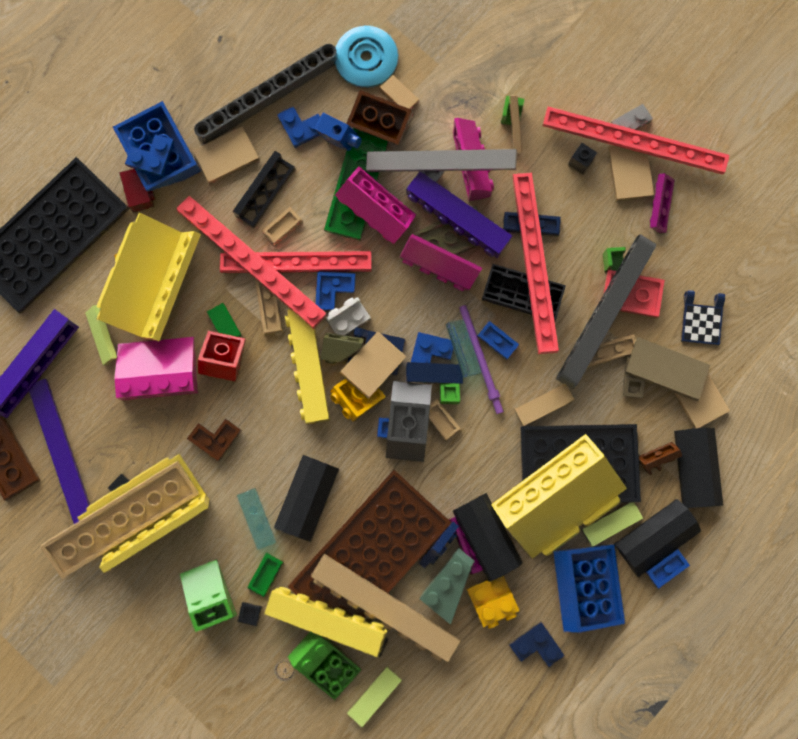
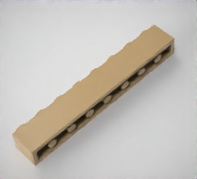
M326 554L323 555L312 573L315 584L322 588L327 586L331 589V594L338 598L343 596L353 608L357 609L360 607L365 610L364 614L374 620L376 617L381 620V624L389 630L394 628L399 631L398 635L407 641L409 638L415 641L414 645L423 651L428 649L432 652L431 656L438 661L444 659L448 662L461 642L452 633Z

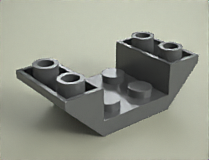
M393 381L386 458L424 462L432 385Z

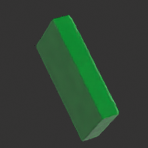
M224 303L206 311L218 333L236 337L242 336Z
M266 553L247 588L265 597L284 562Z

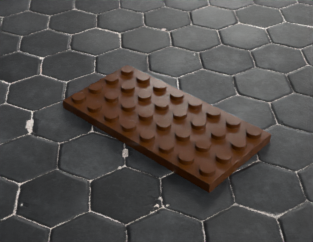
M393 470L287 587L296 595L303 594L308 596L310 601H322L329 608H340L345 610L347 615H359L366 619L368 616L364 614L365 610L360 607L357 609L353 608L343 596L338 598L330 593L331 589L327 586L322 588L313 582L312 573L323 555L326 554L381 590L389 593L452 522L401 475Z

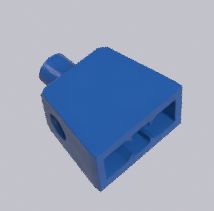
M324 112L314 127V130L328 143L347 151L352 147L358 148L362 141L349 125Z

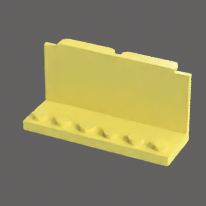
M139 213L135 223L131 222L127 228L115 258V266L109 273L97 303V307L100 308L97 320L146 340L160 341L201 234L195 231L180 232Z
M585 434L491 505L508 531L533 559L541 552L545 556H549L553 551H556L580 532L579 526L582 524L585 526L591 525L620 503L618 495L627 488L605 456Z
M180 454L172 459L167 457L131 479L128 483L121 485L86 508L87 511L77 517L79 521L177 460L199 491V494L103 553V561L99 566L103 573L208 508L210 499Z

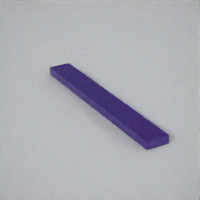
M42 379L35 382L29 393L73 523L75 524L79 521L77 517L87 511L86 508L90 503L48 380Z

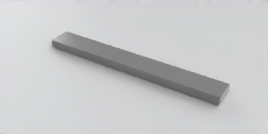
M517 150L367 152L366 171L516 170Z

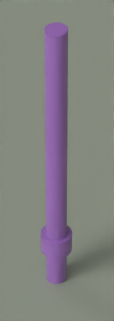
M463 305L459 309L489 392L487 393L489 400L492 401L496 414H501L504 411L499 400V391L496 390L467 306Z

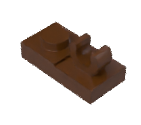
M670 442L640 455L639 463L649 475H652V468L656 467L658 471H661V464L673 462L681 457L682 453L673 442Z

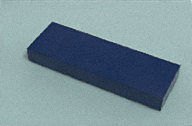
M504 213L503 229L506 232L520 233L518 213ZM538 215L541 235L559 236L561 217Z
M407 362L406 382L463 384V365Z

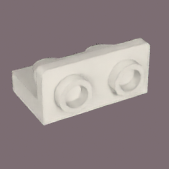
M358 297L348 299L344 302L345 306L340 309L335 308L328 313L326 319L335 334L346 336L354 331L356 327H360L371 320Z

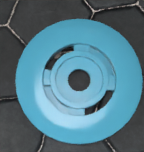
M360 26L346 32L336 45V68L342 78L352 85L365 88L378 86L387 81L397 67L398 50L396 44L389 34L377 27ZM363 52L371 53L372 57L369 61L361 59ZM379 62H382V64L377 69L369 72V70H372L375 67H377Z

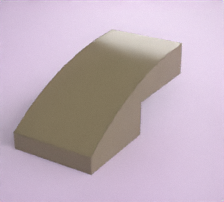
M626 356L625 370H626V367H627V364H628V361H629V358H630V357H627V356ZM624 371L623 396L643 398L645 381L625 374Z

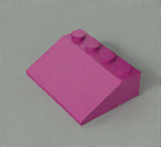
M194 337L118 344L115 369L116 398L123 401L197 394Z

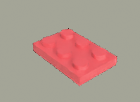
M607 271L604 292L616 271ZM640 275L620 311L658 318L665 280Z

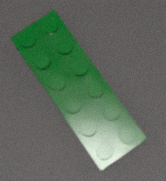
M353 128L362 141L358 148L352 147L349 151H346L324 232L361 241L366 221L355 215L353 210L347 205L342 204L335 194L358 166L377 181L380 172L366 171L367 152L386 151L388 141Z

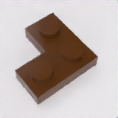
M227 419L222 422L214 434L198 423L187 439L219 462L242 430Z

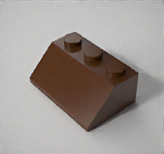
M360 90L346 124L354 129L399 145L407 132L413 113L409 108Z

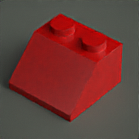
M208 331L198 357V374L236 382L241 366L245 338Z

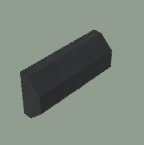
M492 264L482 300L532 315L526 273ZM548 280L555 322L566 285Z
M715 428L674 431L676 446L682 453V456L677 458L682 503L687 508L723 506Z
M303 455L274 528L311 542L339 469Z
M487 493L456 508L453 510V513L490 582L518 568L523 562L498 514L492 507V502Z
M675 499L614 545L635 575L640 577L699 534L701 529L689 509L678 499Z

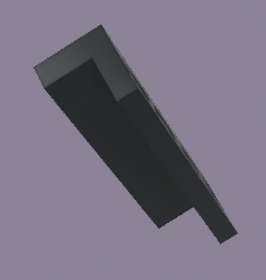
M274 151L234 208L233 213L235 217L255 228L295 170V166L282 159L281 154ZM280 164L289 168L286 174H277ZM277 180V187L267 190V183ZM266 195L267 201L265 204L257 205L256 199L258 196ZM256 210V217L253 221L244 217L248 211Z

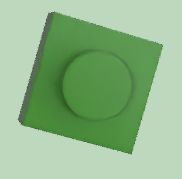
M440 383V404H459L460 385L458 383Z

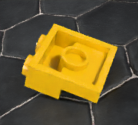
M346 379L333 386L330 391L331 400L335 404L339 403L343 408L342 414L348 420L351 419L353 422L386 398L378 388L368 399Z
M504 576L490 582L487 579L466 589L483 627L493 628L499 625V620L503 618L506 621L517 617L516 612L520 611Z

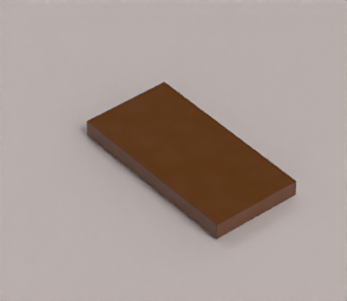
M0 415V494L3 500L7 501L41 480L6 418Z

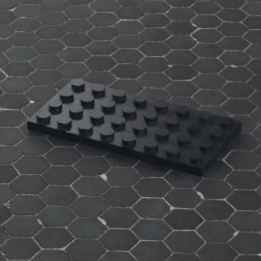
M77 157L0 228V295L20 314L129 210L128 206Z

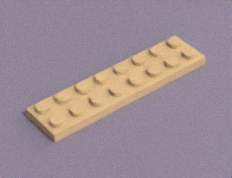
M177 460L40 545V548L61 579L194 498L199 494V491Z

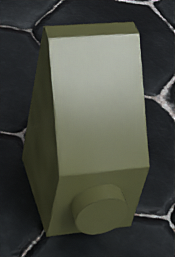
M326 332L323 339L321 359L331 364L341 362L360 349L364 339Z

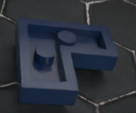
M452 522L420 561L419 564L424 569L429 564L434 565L438 558L447 550L445 547L446 543L451 544L457 536L455 531L459 526L455 522Z
M541 621L509 644L520 662L537 651L546 665L550 667L565 656Z

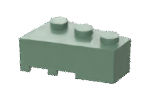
M459 548L420 597L423 603L449 624L452 623L474 562L471 557Z

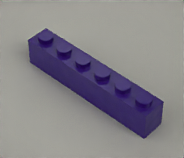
M421 171L418 172L406 188V195H408L407 197L410 201L421 204L427 213H433L438 216L440 222L452 226L457 234L468 237L471 244L482 247L484 252L490 257L495 256L498 259L512 239L511 234Z
M56 309L51 312L0 376V415L5 418L9 417L79 328L78 325Z

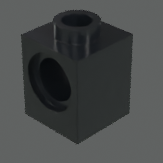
M581 143L568 165L584 175L595 159L597 152Z

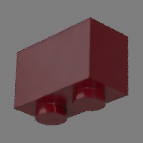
M134 168L119 172L128 208L133 213L155 207L153 200H156L154 191H146Z

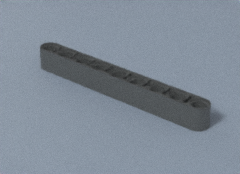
M325 44L196 123L194 132L198 140L202 143H209L333 67L337 59L335 46ZM326 54H333L331 57H325ZM312 63L317 64L315 67L309 66ZM295 73H302L298 77L294 76ZM286 82V85L279 86V83ZM265 92H271L268 96L263 95ZM250 101L255 102V104L251 106L247 105ZM234 111H240L237 115H231ZM218 121H224L221 125H216ZM203 130H208L205 135L200 134Z
M641 234L636 237L560 369L556 380L571 389L578 385L656 248V243Z

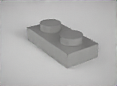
M641 104L611 123L637 130L650 123L653 118L644 104Z

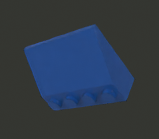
M163 101L113 126L127 155L131 146L149 152L155 134L174 140L175 143L163 177L135 169L147 192L184 181L201 172Z
M615 545L553 551L563 631L580 633L625 624Z

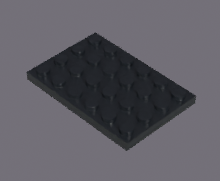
M637 424L520 427L522 481L586 434L605 456L627 488L618 495L620 503L641 502Z

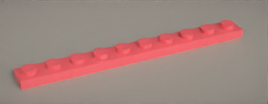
M549 106L547 107L542 125L543 127L722 175L726 172L730 156Z
M532 173L513 174L512 179L538 354L558 353V341Z
M188 196L176 208L177 212L310 327L314 329L327 316L320 307L193 198Z

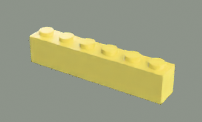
M289 309L287 310L288 316H285L287 327L291 329L288 339L290 346L293 345L294 353H291L292 363L297 366L294 376L296 383L300 385V390H297L298 400L303 403V409H300L302 421L305 420L307 425L330 421L315 328L310 327Z
M279 587L271 592L264 614L377 657L380 654L388 631L383 628L382 624L372 622L371 624L364 621L365 618L359 615H347L345 610L329 608L322 601H310L309 597L303 594L294 595L290 593L291 590L284 587Z

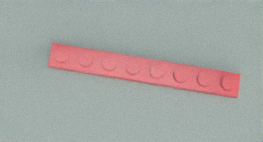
M371 251L255 252L279 273L372 272ZM220 253L221 273H248L226 253Z

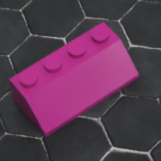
M454 118L452 133L456 150H485L484 144L481 145L479 139L481 138L480 127H476L475 121ZM490 170L462 171L469 202L491 197L494 184L493 180H489L488 177Z
M359 166L335 194L342 204L351 208L355 215L363 218L371 228L376 229L385 240L393 244L407 230L416 216L412 210Z
M414 234L408 238L399 257L403 259L402 263L410 267L416 265L420 267V272L426 275L432 273L437 276V280L443 283L449 281L454 284L453 287L462 292L464 289L470 290L482 270V267Z

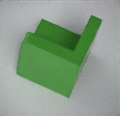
M506 96L501 124L511 125L509 96ZM518 98L519 118H521L525 100L522 98Z
M626 247L607 248L604 251V272L618 270L624 259L623 254L626 251Z

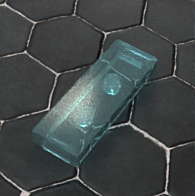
M464 319L445 324L463 378L482 373Z
M256 488L238 494L237 498L257 550L276 543Z

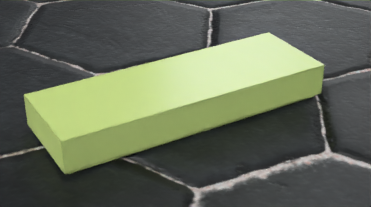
M94 305L85 314L102 364L107 365L115 360L117 355L106 323L97 320L100 308Z
M629 502L583 528L582 531L591 547L643 519L635 503Z
M386 667L347 714L363 727L402 679Z

